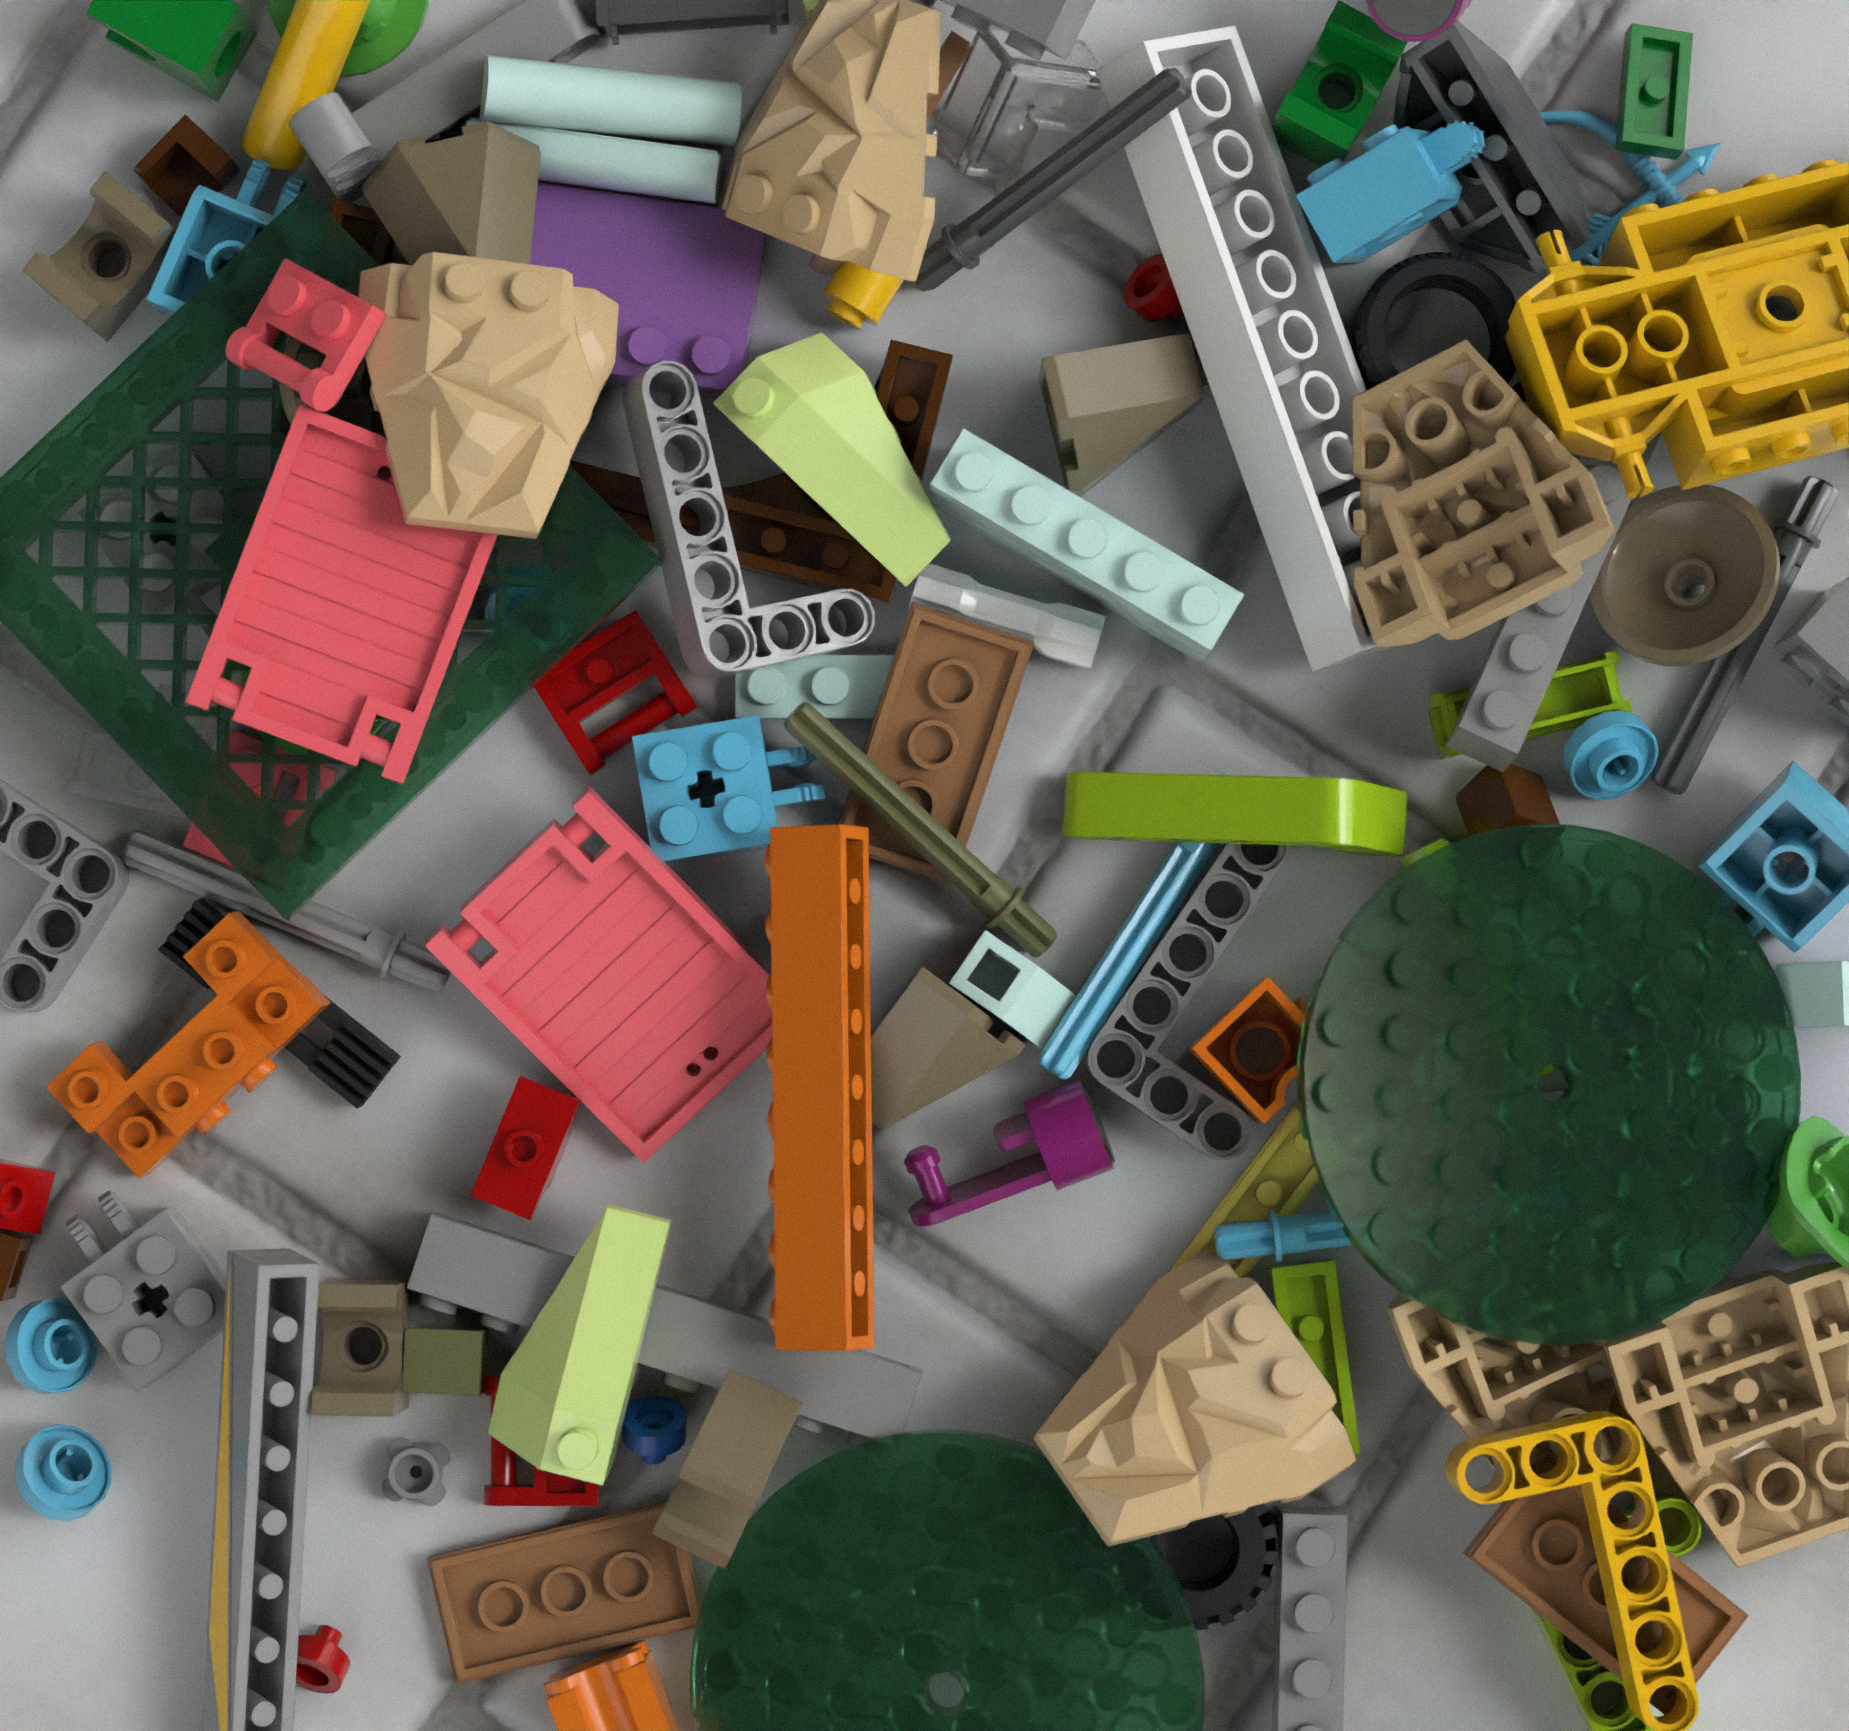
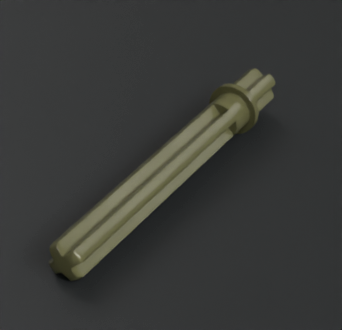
M803 702L799 704L789 714L784 722L786 731L971 900V903L987 917L985 924L990 929L998 925L1026 952L1035 958L1044 954L1052 946L1057 938L1055 929L1022 900L1025 891L1021 887L1013 889L1000 876L994 874L810 703Z

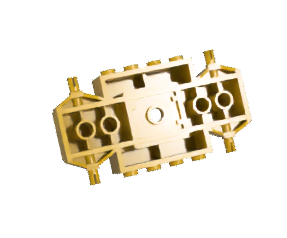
M1836 159L1822 160L1808 166L1800 174L1780 179L1777 174L1761 175L1745 183L1742 188L1719 193L1714 188L1704 189L1691 194L1682 203L1659 208L1655 203L1637 206L1620 218L1599 260L1601 266H1581L1580 260L1572 262L1561 230H1553L1551 235L1550 231L1537 237L1536 244L1539 247L1547 269L1546 278L1517 300L1508 319L1509 329L1505 336L1508 349L1530 410L1544 422L1571 454L1603 461L1612 460L1613 464H1617L1627 492V498L1635 499L1638 494L1642 497L1654 490L1642 454L1647 448L1646 445L1660 432L1682 490L1849 448V161L1839 164ZM1772 296L1787 298L1795 306L1797 318L1792 321H1781L1774 318L1768 312L1765 300Z

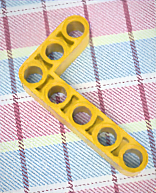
M1594 1411L1476 1437L1457 1444L1450 1451L1447 1458L1446 1476L1450 1485L1459 1494L1479 1504H1494L1581 1484L1624 1689L1631 1712L1653 1731L1688 1730L1698 1715L1699 1698L1644 1443L1639 1430L1630 1421L1607 1411ZM1615 1426L1621 1435L1619 1451L1612 1458L1599 1460L1593 1450L1594 1439L1601 1429ZM1544 1440H1552L1558 1450L1557 1462L1550 1471L1544 1474H1535L1529 1463L1530 1453L1537 1443ZM1488 1454L1495 1465L1493 1478L1487 1485L1481 1488H1471L1465 1478L1466 1467L1474 1457ZM1621 1491H1630L1635 1500V1509L1632 1516L1621 1524H1612L1607 1515V1506L1610 1499ZM1645 1556L1649 1564V1573L1646 1580L1635 1588H1625L1621 1580V1571L1624 1564L1632 1557ZM1658 1620L1662 1626L1663 1634L1660 1644L1649 1652H1639L1635 1645V1636L1638 1629L1648 1621ZM1673 1685L1676 1691L1674 1708L1663 1716H1652L1649 1709L1651 1695L1659 1687Z

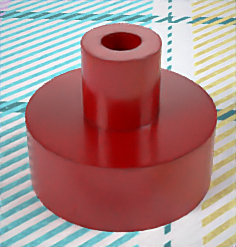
M1156 254L1144 260L1133 271L1124 289L1125 304L1149 322L1158 321L1168 314L1174 319L1184 315L1163 254Z
M320 1625L314 1636H298L297 1685L307 1690L324 1694L335 1693L340 1689L350 1667V1660L346 1653L338 1647L342 1634L336 1628L329 1625Z

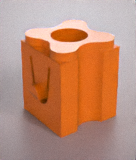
M1268 976L1260 978L1186 1049L1256 1123L1265 1124L1286 1104L1285 1090L1293 1077L1302 1072H1319L1340 1052L1311 1022L1317 1014L1301 997L1293 1003ZM1254 1027H1265L1274 1031L1281 1039L1283 1045V1057L1280 1064L1272 1072L1263 1075L1252 1074L1246 1071L1240 1065L1236 1056V1046L1239 1038L1245 1031Z
M646 1640L625 1645L605 1655L559 1670L549 1675L550 1681L543 1684L548 1696L546 1700L558 1731H681L652 1651L649 1650Z

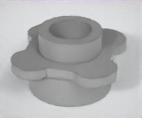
M407 1438L394 1440L387 1449V1455L391 1463L388 1469V1478L382 1483L384 1495L389 1500L395 1502L406 1498L410 1500L420 1499L426 1506H434L440 1503L446 1494V1490L441 1483L443 1468L450 1462L451 1458L447 1447L438 1442L426 1447L412 1445ZM413 1466H419L422 1469L421 1477L414 1478L411 1476L410 1470Z

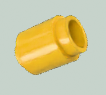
M842 261L822 293L832 302L827 312L839 321L857 330L861 329L864 322L877 326L904 280L866 269L852 262Z

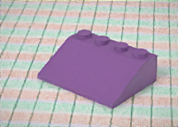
M538 182L530 264L563 268L573 274V286L596 289L619 304L616 358L613 370L606 384L625 387L626 383L635 374L663 360L676 361L683 364L693 374L700 398L717 400L747 368L766 233L727 218L725 210L721 208ZM651 380L649 385L650 391L669 393L661 382Z

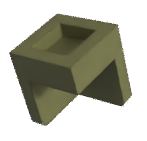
M408 1328L405 1331L402 1392L480 1396L485 1392L489 1328Z

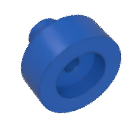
M646 1396L632 1401L627 1405L622 1426V1440L625 1446L632 1452L641 1455L642 1460L648 1464L662 1463L667 1455L678 1451L686 1441V1411L677 1401L663 1396Z

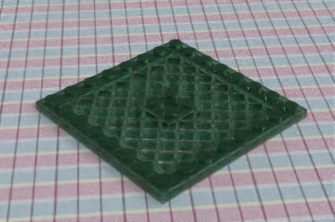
M306 189L0 478V621L285 920L293 917L663 564L662 560L569 465L537 539L498 534L496 539V575H483L478 586L496 587L495 621L466 620L461 631L490 632L491 634L461 663L460 634L445 673V678L440 686L403 785L382 777L383 766L360 758L358 766L354 767L309 749L308 754H275V736L262 732V753H229L230 718H233L235 710L217 704V707H210L209 712L195 706H185L186 672H197L201 662L198 660H186L187 626L214 627L218 615H188L189 581H221V610L265 495L264 493L236 520L237 491L266 492L288 434H284L285 411L281 400L280 382L273 378L272 388H240V367L228 360L226 344L234 331L246 327L285 258L355 296L358 295L361 271L379 266ZM280 331L272 348L283 353L287 344V334ZM302 344L299 353L319 355L320 368L326 356L306 344ZM227 360V387H199ZM365 361L364 390H344L338 402L363 403V429L375 433L376 411L370 396L372 382ZM295 391V398L301 399L299 392ZM194 400H226L225 433L193 432ZM239 401H272L271 434L239 433ZM180 405V432L152 431ZM329 410L322 413L329 415ZM147 444L179 445L178 477H146ZM193 445H225L224 478H192ZM238 446H271L270 479H237ZM133 449L132 476H105ZM100 488L132 489L131 522L99 521ZM146 489L178 490L177 523L145 522ZM191 490L224 491L223 524L190 523ZM86 494L85 521H57ZM53 533H85L84 567L52 566ZM99 534H131L130 568L98 567ZM144 535H176V569L144 568ZM190 535L219 536L204 552L221 570L189 569ZM39 538L37 563L26 549ZM509 542L543 543L542 576L508 575ZM554 543L569 558L555 573ZM53 578L84 579L83 610ZM98 579L129 580L128 613H97ZM143 580L175 581L174 614H142ZM508 587L538 588L507 618ZM96 624L128 625L127 656ZM142 625L174 626L173 660L141 659ZM228 660L222 678L231 681L232 673H250L252 668ZM141 671H172V703ZM376 716L375 721H390ZM185 717L217 718L216 750ZM400 724L394 725L382 738L394 742ZM230 764H262L261 797ZM275 765H307V800H274ZM320 766H351L319 797ZM273 810L304 812L288 826Z

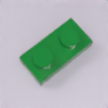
M1631 23L1626 30L1622 58L1616 151L1677 160L1683 153L1693 33Z

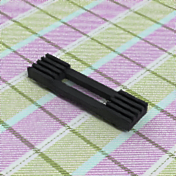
M200 898L195 900L192 904L193 907L185 913L183 920L176 925L174 932L169 934L166 938L167 941L160 946L158 951L207 990L211 989L215 992L183 957L225 917L207 901ZM327 998L331 1004L317 1018L332 1029L335 1034L332 1040L326 1044L325 1049L322 1050L301 1032L284 1048L308 1066L310 1072L358 1109L366 1103L401 1056Z

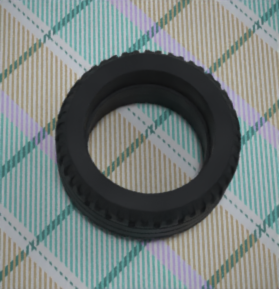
M1451 252L1418 254L1393 265L1369 289L1358 309L1352 330V351L1367 390L1400 374L1392 364L1384 344V326L1389 312L1405 295L1428 288L1452 291L1467 299L1477 308L1487 325L1490 336V353L1487 362L1507 384L1511 381L1516 368L1505 336L1509 329L1508 319L1516 305V301L1511 290L1502 279L1481 262Z

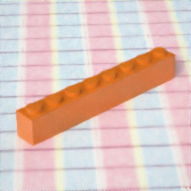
M842 824L770 827V844L765 852V869L768 877L771 879V908L766 915L765 930L768 941L771 944V973L766 983V997L772 1009V1038L767 1046V1064L770 1072L773 1074V1102L768 1110L767 1125L770 1136L773 1138L774 1167L768 1178V1193L774 1204V1233L769 1242V1260L775 1269V1298L770 1306L769 1321L771 1329L775 1334V1350L851 1351L874 1348L869 828Z

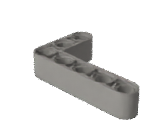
M524 0L353 113L349 111L337 92H331L318 97L301 108L290 119L289 126L337 199L352 203L365 196L362 185L398 141L424 136L426 144L452 138L462 133L461 127L466 126L467 120L480 118L486 55L569 63L589 49L599 39L600 32L578 0Z
M666 360L653 364L635 374L626 383L624 388L623 406L679 644L687 667L700 677L719 678L832 653L865 641L872 633L875 624V611L870 600L863 593L854 589H838L749 608L694 376L683 364ZM651 380L659 381L667 388L670 394L668 409L661 408L653 402L649 392ZM667 442L676 445L685 457V467L682 473L673 470L666 462L664 449ZM682 505L690 507L699 518L700 529L697 536L687 533L680 523L679 512ZM698 568L707 571L714 581V593L711 599L703 597L696 589L694 576ZM832 605L839 608L846 618V630L843 636L837 634L828 622V613ZM773 618L780 620L788 632V642L784 649L777 647L769 635V625ZM713 631L721 633L728 642L729 655L725 663L715 658L709 648V639Z
M0 779V799L2 801V810L0 812V852L49 882V885L0 959V1004L13 1011L39 1012L50 1007L58 998L124 895L129 884V869L124 859L115 851ZM48 824L56 835V844L48 856L36 859L28 848L29 835L35 827ZM102 858L110 870L109 881L102 890L90 893L84 888L81 881L82 870L90 860ZM65 911L72 917L75 923V933L68 944L56 947L47 936V925L55 914ZM29 965L37 971L40 977V988L32 999L22 1001L14 993L12 980L20 968Z
M1226 844L1221 849L1120 998L1086 1052V1067L1090 1076L1098 1084L1201 1154L1215 1160L1233 1159L1240 1156L1247 1149L1252 1138V1126L1248 1116L1238 1106L1158 1053L1157 1050L1285 863L1289 853V846L1275 845V855L1272 861L1266 865L1250 863L1241 851V844ZM1226 883L1237 891L1240 897V906L1232 917L1218 918L1208 910L1205 904V895L1211 885ZM1181 935H1189L1196 938L1204 949L1202 964L1192 972L1177 969L1169 957V948L1172 941ZM1155 988L1160 990L1167 998L1168 1013L1156 1025H1148L1141 1022L1134 1013L1133 1001L1142 989ZM1109 1041L1125 1043L1133 1055V1064L1130 1070L1119 1078L1106 1076L1097 1064L1099 1049ZM1165 1076L1178 1079L1185 1089L1183 1106L1171 1114L1159 1112L1153 1106L1150 1099V1091L1153 1084ZM1217 1113L1230 1115L1238 1126V1137L1235 1143L1224 1150L1212 1148L1204 1137L1206 1121Z

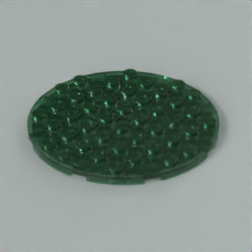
M1531 824L1509 826L1475 834L1438 848L1411 863L1384 883L1360 907L1338 937L1339 942L1330 955L1320 979H1316L1310 994L1302 1023L1297 1057V1099L1303 1139L1308 1140L1312 1160L1321 1184L1318 1185L1340 1228L1360 1255L1383 1279L1411 1301H1417L1432 1312L1452 1321V1324L1463 1329L1496 1339L1526 1344L1571 1345L1603 1341L1627 1335L1661 1322L1700 1298L1741 1260L1760 1234L1779 1198L1781 1190L1779 1170L1787 1137L1791 1134L1794 1127L1799 1124L1801 1070L1797 1039L1790 1010L1778 978L1763 949L1743 920L1716 891L1695 873L1669 856L1638 841L1608 831L1577 825ZM1549 1064L1558 1068L1563 1074L1565 1082L1568 1083V1089H1565L1563 1095L1555 1102L1546 1100L1541 1096L1537 1088L1538 1074L1543 1067Z
M926 1429L894 1433L871 1439L828 1456L801 1472L780 1488L748 1519L726 1568L718 1566L713 1574L701 1605L693 1638L690 1665V1705L692 1718H696L698 1731H1203L1205 1676L1200 1642L1190 1607L1174 1571L1151 1536L1107 1547L1040 1449L993 1434L965 1430ZM950 1672V1675L957 1679L961 1685L962 1693H964L958 1705L944 1707L932 1699L929 1692V1683L932 1676Z

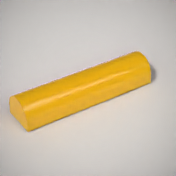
M296 0L241 138V145L249 156L255 160L261 159L271 164L270 167L281 170L297 168L305 161L307 152L290 128L289 121L308 103L334 91L370 0Z

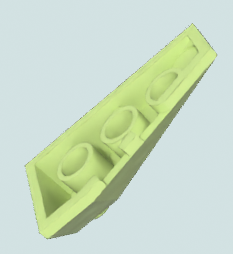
M822 332L756 357L713 403L749 440L905 587L951 541L920 478L911 466L900 444L901 440L893 424L888 420L868 375Z
M608 1204L501 1373L488 1434L538 1469L604 1485L615 1460L671 1220Z

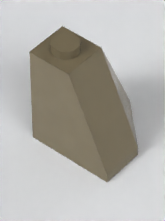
M488 121L461 127L463 135L425 144L424 136L398 141L362 185L365 197L411 266L415 264L421 255L430 252L530 264L541 157L539 145Z
M1189 333L1041 358L1039 382L1065 489L1079 497L1083 496L1201 404L1204 396L1202 386L1209 385L1197 349H1193Z
M922 967L871 1036L872 1124L880 1130H884L1017 1057L1026 1045L1007 1030H1003L982 1010L926 968Z

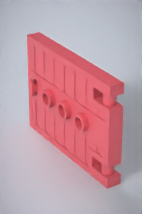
M299 404L185 702L208 712L212 702L235 710L232 718L235 722L354 767L358 766L360 758L384 767L382 777L403 785L498 534L406 524L385 450L387 437ZM228 660L252 668L245 686L222 678ZM376 716L400 724L394 742L370 734Z
M587 786L572 801V808L577 813L569 821L561 826L553 818L461 905L460 914L464 919L452 931L442 923L426 938L425 947L644 1163L767 1049L768 1043L772 1038V1009L766 997V983L771 969L590 786ZM596 831L607 843L592 857L581 844ZM484 937L494 949L480 961L469 949ZM687 1068H688L689 1070H692V1071L698 1069V1071H697V1072H690V1071L687 1070Z

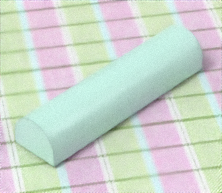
M486 55L479 119L481 121L734 147L741 120L742 90L740 83L734 81Z
M471 118V120H467L466 126L485 121ZM488 121L539 145L541 157L538 180L717 203L724 158L716 150Z

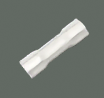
M930 563L918 574L911 602L913 601L1032 640L1035 643L1033 648L1044 657L1088 670L1091 669L1106 616L1067 604H1045L979 584L969 575Z

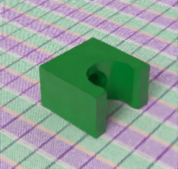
M93 0L86 11L91 19L109 28L105 38L110 43L217 102L222 97L257 35L239 5L230 0Z
M1338 0L1305 67L1292 90L1287 92L1276 113L1272 129L1278 145L1319 167L1338 158H1341L1344 163L1395 71L1408 41L1390 36L1377 25L1373 18ZM1327 83L1340 84L1348 90L1351 96V103L1343 109L1329 108L1322 103L1318 95V89Z

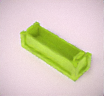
M1614 650L1598 657L1557 666L1525 740L1579 727L1589 718L1607 711L1624 710L1630 713L1633 712L1630 699L1623 701L1615 669V665L1620 663L1618 651ZM1471 687L1449 693L1440 692L1432 694L1425 699L1440 760L1464 755L1445 746Z
M1329 1258L1318 1260V1262L1297 1265L1268 1266L1269 1279L1272 1280L1275 1308L1333 1389L1337 1402L1331 1410L1346 1429L1354 1454H1360L1336 1262L1334 1259Z

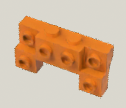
M240 911L228 913L183 956L216 992L217 996L139 1070L133 1074L101 1040L91 1043L46 1086L88 1134L97 1132L139 1179L151 1174L196 1130L205 1136L226 1119L232 1112V1109L226 1102L242 1087L248 1093H251L263 1084L278 1068L271 1059L331 1004L312 981L276 951Z

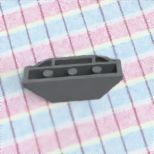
M1459 21L1442 34L1420 42L1401 55L1399 68L1401 75L1393 125L1396 124L1398 130L1409 126L1410 129L1434 132L1441 127L1447 128V123L1453 124L1454 121H1459V123L1465 121L1467 124L1473 122L1474 126L1478 127L1481 131H1485L1483 135L1486 147H1483V153L1478 154V158H1471L1469 164L1455 171L1463 185L1459 204L1440 215L1458 246L1497 260L1520 265L1522 269L1537 273L1546 267L1539 247L1536 244V239L1541 234L1550 231L1551 235L1553 230H1561L1568 253L1592 239L1575 170L1507 61Z

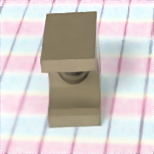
M104 171L90 188V195L95 198V202L90 214L77 233L66 245L49 257L43 252L36 253L22 271L51 297L108 342L150 292L176 231L166 220ZM113 249L125 251L126 264L118 275L110 278L99 276L97 270L98 262L103 254Z
M330 1278L319 1282L317 1311H320L322 1319V1360L319 1382L312 1391V1415L394 1417L408 1408L409 1393L402 1392L404 1337L405 1331L410 1328L411 1289L407 1288L409 1279ZM357 1328H371L380 1336L382 1350L376 1361H361L352 1352L350 1345L351 1336Z
M729 1369L678 1474V1480L655 1525L652 1535L725 1569L803 1403L735 1370Z

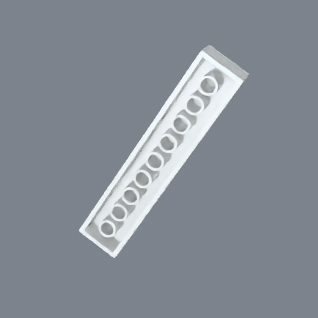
M1236 26L1143 41L1098 69L1097 73L1110 109H1113L1164 69L1176 68L1184 76L1191 88V95L1186 101L1124 146L1311 670L1312 672L1398 647H1379L1374 642L1354 588V568L1361 567V536L1354 531L1353 511L1360 510L1361 492L1360 479L1353 474L1352 398L1367 391L1300 203L1296 197V192Z

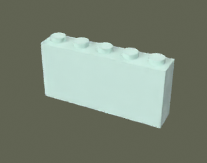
M964 428L930 483V500L933 506L1201 665L1208 657L1245 595Z

